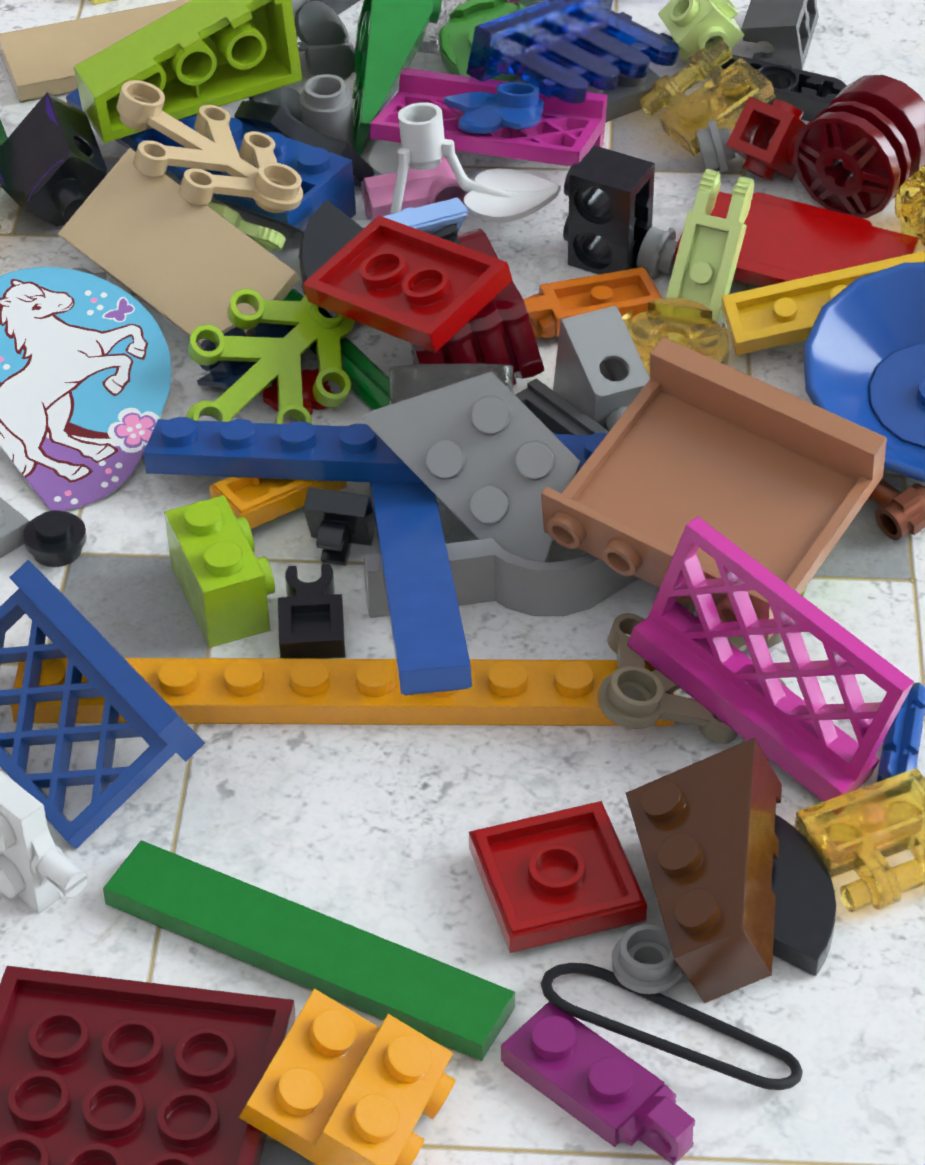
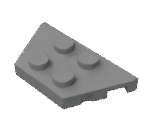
M492 371L370 411L362 418L478 539L493 538L504 550L527 560L546 562L554 539L550 534L544 532L541 492L545 487H549L562 493L578 473L581 462Z

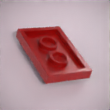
M379 215L302 283L308 302L436 353L513 280L506 261Z

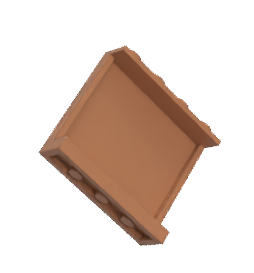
M662 337L650 353V380L564 491L559 493L549 487H545L541 492L544 532L550 534L557 543L566 548H578L605 561L612 570L621 575H633L660 588L686 524L699 516L801 594L883 478L887 437ZM698 548L696 554L705 579L721 578L715 559L701 548ZM755 590L747 591L757 619H775L768 600ZM727 592L711 594L721 621H737ZM691 595L678 596L676 600L678 603H691L694 605ZM764 634L765 640L769 641L773 634Z

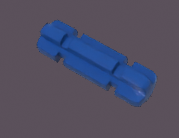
M920 682L912 685L883 740L877 784L885 792L894 790L903 795L911 791L914 786L925 713V687Z

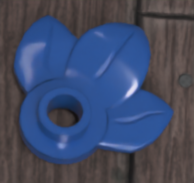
M523 82L502 83L497 86L496 94L477 91L444 97V104L465 113L458 120L457 127L463 132L472 134L493 133L504 126L516 130L532 128L541 121L544 102L539 98V88Z

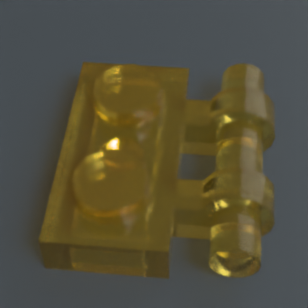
M720 41L709 50L701 48L689 57V64L671 77L664 75L652 85L653 90L639 100L642 109L650 117L664 107L668 109V111L659 116L664 132L693 156L700 152L695 131L708 127V121L715 120L718 130L726 127L731 130L735 127L749 96L765 103L776 97L772 82L742 58L726 69L721 67L733 58L732 51L723 41ZM701 80L705 83L690 95L684 94Z
M917 768L796 812L795 828L816 849L823 859L831 878L854 870L859 876V880L843 885L840 888L841 899L849 912L852 913L871 905L877 910L899 903L902 893L925 885V778ZM907 849L915 858L891 867L885 859Z

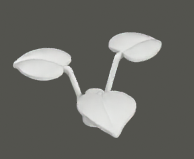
M414 103L402 108L398 113L401 143L377 140L369 155V165L373 168L376 176L397 172L390 214L401 211L408 170L433 169L441 163L443 156L446 157L460 188L465 192H469L463 200L465 207L469 210L468 213L482 220L510 222L522 219L546 206L561 191V185L513 169H488L480 172L476 176L475 181L469 179L456 156L454 141L444 137L442 109L432 103ZM368 219L354 220L362 228H365L372 222Z

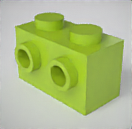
M225 495L164 511L171 568L209 648L270 631L267 595L275 593L274 577L266 557L256 558L254 554V539L247 519L244 516L235 517Z

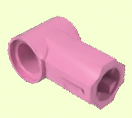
M443 156L441 163L433 169L408 170L401 211L409 207L418 208L453 198H458L464 204V197L469 192H465L460 188L446 157ZM397 172L367 177L361 182L362 199L368 220L373 221L379 215H390Z

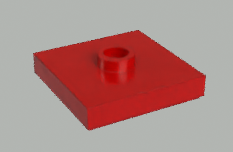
M602 801L469 831V849L509 953L647 920V902Z

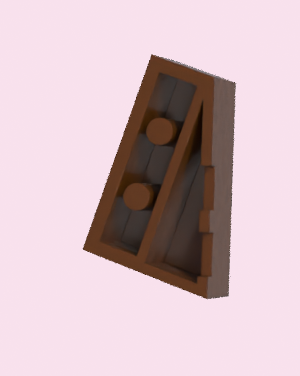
M755 737L625 793L674 959L704 1003L772 976L776 896L771 886L773 859H778L779 839L774 831L776 804L781 803L782 784Z

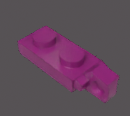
M550 1002L545 1004L501 1045V1061L504 1063V1066L613 1147H616L621 1141L633 1146L640 1140L672 1165H675L693 1147L695 1119L676 1104L675 1098L677 1096L665 1082L579 1020L554 1007Z

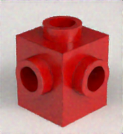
M749 96L726 146L745 159L742 168L768 181L772 180L774 173L793 180L797 172L793 161L795 141L802 129L807 125L800 120L804 112L778 99H775L773 104L770 105Z

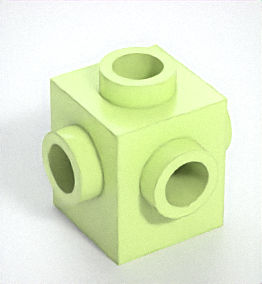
M671 0L658 12L659 17L672 35L667 40V43L687 63L694 58L704 66L705 62L715 55L729 54L735 44L745 35L734 20L739 11L730 0Z

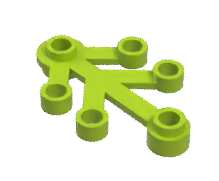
M252 289L236 291L232 295L227 309L228 318L234 326L240 329H251L256 327L258 323L293 325L296 327L284 338L224 336L222 331L213 325H200L196 327L191 333L187 346L188 354L194 362L205 366L215 364L217 361L257 363L214 402L201 401L194 404L188 410L186 417L194 421H200L199 418L201 416H211L218 420V422L231 421L277 378L279 412L274 424H284L283 420L285 418H295L298 421L312 424V417L309 411L303 407L300 356L316 342L319 374L313 385L314 398L325 407L333 408L340 406L346 400L351 388L350 378L342 370L340 340L351 332L355 320L337 314L335 318L322 316L318 310L320 306L308 302L306 294L301 301L264 300L257 291ZM240 303L250 304L254 307L256 313L252 315L242 314L236 305ZM200 339H208L216 345V349L204 351L198 347L196 342ZM333 381L339 385L341 392L337 394L329 393L324 389L322 383Z

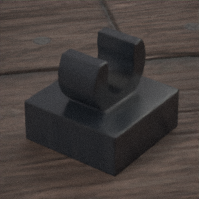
M308 488L303 510L311 537L317 538V548L323 549L321 562L346 566L351 543L372 546L376 523L370 496Z

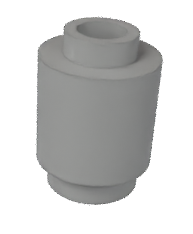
M330 74L317 75L308 79L304 85V90L300 94L301 122L324 135L346 141L352 145L354 140L352 93L347 88L346 82L341 77Z

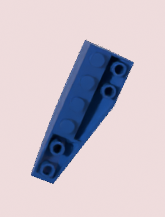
M77 88L66 96L68 104L82 111ZM197 114L179 119L178 121L195 130L194 124ZM231 117L229 127L238 153L243 137L247 132L256 131L270 136L276 144L274 155L277 163L291 167L300 175L303 198L298 208L282 213L265 211L256 204L253 198L213 194V198L302 233L305 232L312 215L326 200L348 217L352 218L356 215L351 159ZM154 128L115 140L127 149L131 148L135 152L137 151L138 144L146 140L156 141L166 146L185 148ZM168 166L166 173L182 181L184 172L191 168ZM205 170L213 175L231 176L226 172Z

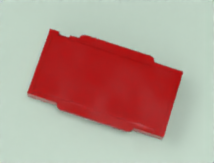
M719 191L715 207L710 215L726 219L732 194ZM756 192L753 193L750 210L744 222L747 228L733 280L756 285L757 287H764L908 255L916 252L919 238L872 226V223L867 219ZM680 236L679 241H678V243H677V245H676V248H675V255H674V262H673V264L675 263V259H676L677 251H678V248H679L681 236Z

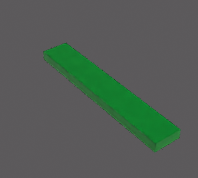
M140 840L103 887L106 905L312 991L315 988L336 1001L384 1020L389 1014L429 1039L480 1061L484 1059L515 1009V991Z

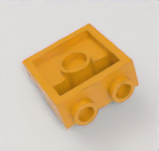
M314 988L238 1118L316 1165H412L425 1140L412 1132L420 1115L423 1114L433 1120L443 1106L456 1081L444 1073L453 1052L389 1014L380 1027Z

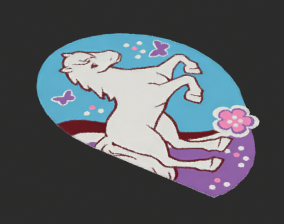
M60 267L26 268L0 276V447L50 511H68L99 501L116 491L131 476L141 460L157 420L161 417L170 394L172 378L171 355L166 340L153 316L139 301L120 287L95 275Z

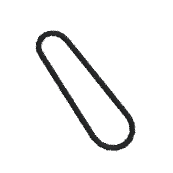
M566 963L549 969L542 978L541 988L544 997L554 1007L575 1018L760 1088L784 1090L794 1087L801 1081L803 1070L799 1061L790 1052L661 993L642 994L634 992L623 986L617 980L614 973L605 968L585 963ZM571 973L587 974L603 979L782 1060L790 1067L791 1075L781 1079L756 1075L580 1008L562 999L553 990L552 982L560 975Z

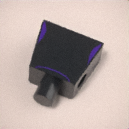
M48 92L0 146V186L25 211L57 227L65 225L107 174V167L85 112Z

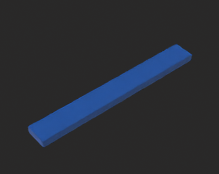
M370 483L400 692L404 695L469 689L468 687H472L471 664L436 495L426 484Z

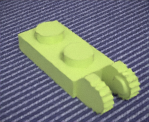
M706 169L699 183L693 210H688L660 322L718 336L724 316L721 308L722 296L730 293L747 228L744 222L751 206L754 193V179L739 177L732 191L727 218L724 219L710 215L715 207L720 191L721 178L719 171Z

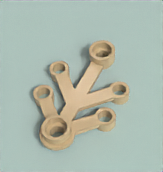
M139 80L127 81L122 85L116 108L120 114V121L125 126L140 131L148 130L152 127L185 147L166 146L151 140L140 142L133 161L134 167L139 172L148 176L159 177L166 173L168 166L191 168L184 172L179 193L186 201L197 205L210 203L213 194L253 198L260 208L271 213H282L299 207L303 198L302 179L291 167L277 163L274 155L276 144L270 136L256 131L247 132L243 137L238 153L229 127L231 116L225 109L210 104L201 106L194 124L195 130L162 111L165 95L155 85ZM205 170L226 172L231 176L213 175Z

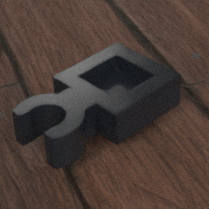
M322 564L320 579L309 583L298 579L296 566H288L285 572L287 597L278 598L280 658H345L342 594H334V575L331 565Z

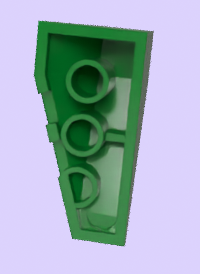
M364 0L357 22L353 72H356V80L354 81L352 94L355 104L353 108L354 140L351 146L359 155H362L370 140V123L394 96L399 86L400 73L405 68H409L423 42L428 24H437L442 0Z

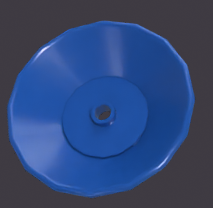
M902 263L855 279L821 307L803 346L805 391L812 404L887 437L885 470L925 482V263Z

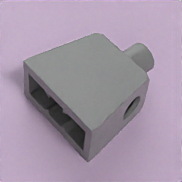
M616 305L561 319L553 384L554 392L603 428L610 431L650 380Z

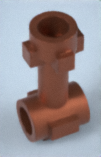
M882 478L869 496V499L880 507L876 510L875 517L883 533L893 540H899L908 533L915 535L925 528V486L914 483L903 492H900Z

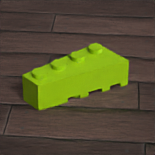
M191 0L73 66L82 111L87 115L89 122L103 143L142 132L125 126L120 121V114L116 108L122 85L127 81L139 80L158 87L165 95L162 111L179 120L198 114L199 108L203 105L210 104L220 107L302 80L292 0Z

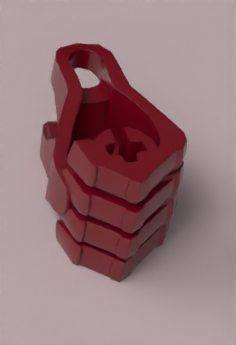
M479 228L457 236L460 245L499 259L486 233ZM513 281L436 353L410 343L413 349L411 355L414 360L412 361L422 394L491 371L510 388L517 384L515 377L526 379L545 371L525 302Z

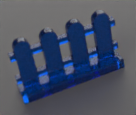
M546 0L477 25L475 27L466 74L481 82L501 74H513L538 87L539 93L548 98L555 96L562 101L577 104L586 100L589 86L603 91L616 89L620 73L631 78H644L647 75L650 61L661 66L675 65L680 47L672 41L673 37L665 33L657 34L632 21V16L624 12L616 13L612 11L613 0Z

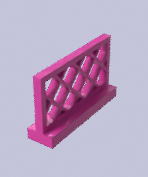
M405 68L400 73L399 92L370 123V139L401 143L398 120L399 111L414 103H432L442 109L444 137L454 141L456 151L572 166L575 163L578 164L594 145L603 146L608 95L534 85L539 88V98L544 102L542 118L537 125L523 130L504 126L493 133L472 134L463 132L457 127L458 120L465 113L444 104V97L477 91L496 94L497 86L508 81Z
M699 516L686 524L651 611L645 620L633 628L627 643L628 647L746 741L755 737L767 758L833 810L872 776L880 761L875 755L914 684V681ZM698 548H701L715 559L721 578L705 579L696 554ZM755 590L767 599L775 619L758 620L747 591ZM727 592L737 621L721 622L711 594ZM691 595L699 618L683 605L676 602L678 596ZM801 632H810L823 643L828 660H810ZM764 634L781 635L790 662L773 663ZM743 636L751 659L732 645L727 637ZM855 674H864L887 693L883 701L865 703ZM834 675L844 704H826L816 676ZM796 677L804 700L782 684L779 678ZM850 719L858 742L833 724L832 720Z

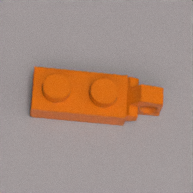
M644 267L540 284L539 293L523 299L536 340L540 336L544 338L559 337L561 319L616 305L625 325H631L638 322L660 319L664 306L662 296Z

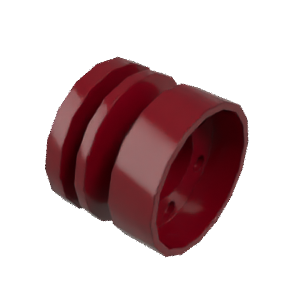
M865 75L848 84L831 101L827 108L821 110L815 119L811 120L802 129L795 141L794 165L799 181L811 198L825 209L859 218H869L883 211L891 200L900 193L903 187L910 183L925 167V101L903 81L886 75Z

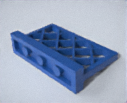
M27 560L9 577L19 589L0 606V666L3 663L26 661L22 688L0 690V706L19 704L15 732L0 733V766L14 782L44 805L46 819L71 846L77 849L175 753L186 762L205 742L58 588ZM26 614L32 620L28 646L3 648L6 632ZM46 636H47L53 643H51V644H45ZM68 658L64 685L39 687L42 660ZM82 674L89 681L88 683H81ZM104 697L102 724L75 727L79 699ZM62 700L58 728L32 730L36 702ZM119 714L127 723H118ZM142 737L149 745L129 767L112 768L116 739ZM99 740L96 769L69 771L73 742ZM56 744L52 772L27 774L26 769L30 746ZM13 747L12 756L5 748ZM93 785L91 803L70 822L63 814L66 787ZM41 788H50L49 796Z

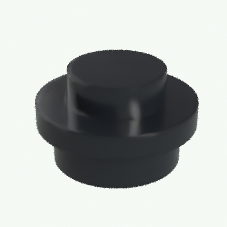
M58 510L48 511L35 517L26 525L23 533L25 547L28 552L33 555L38 563L48 567H62L74 562L80 556L82 547L87 539L84 522L72 513Z

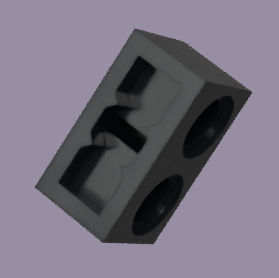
M594 145L578 164L575 163L570 167L564 183V193L569 197V215L563 230V238L565 241H568L569 266L598 275L637 268L636 262L639 249L646 233L652 227L655 163Z

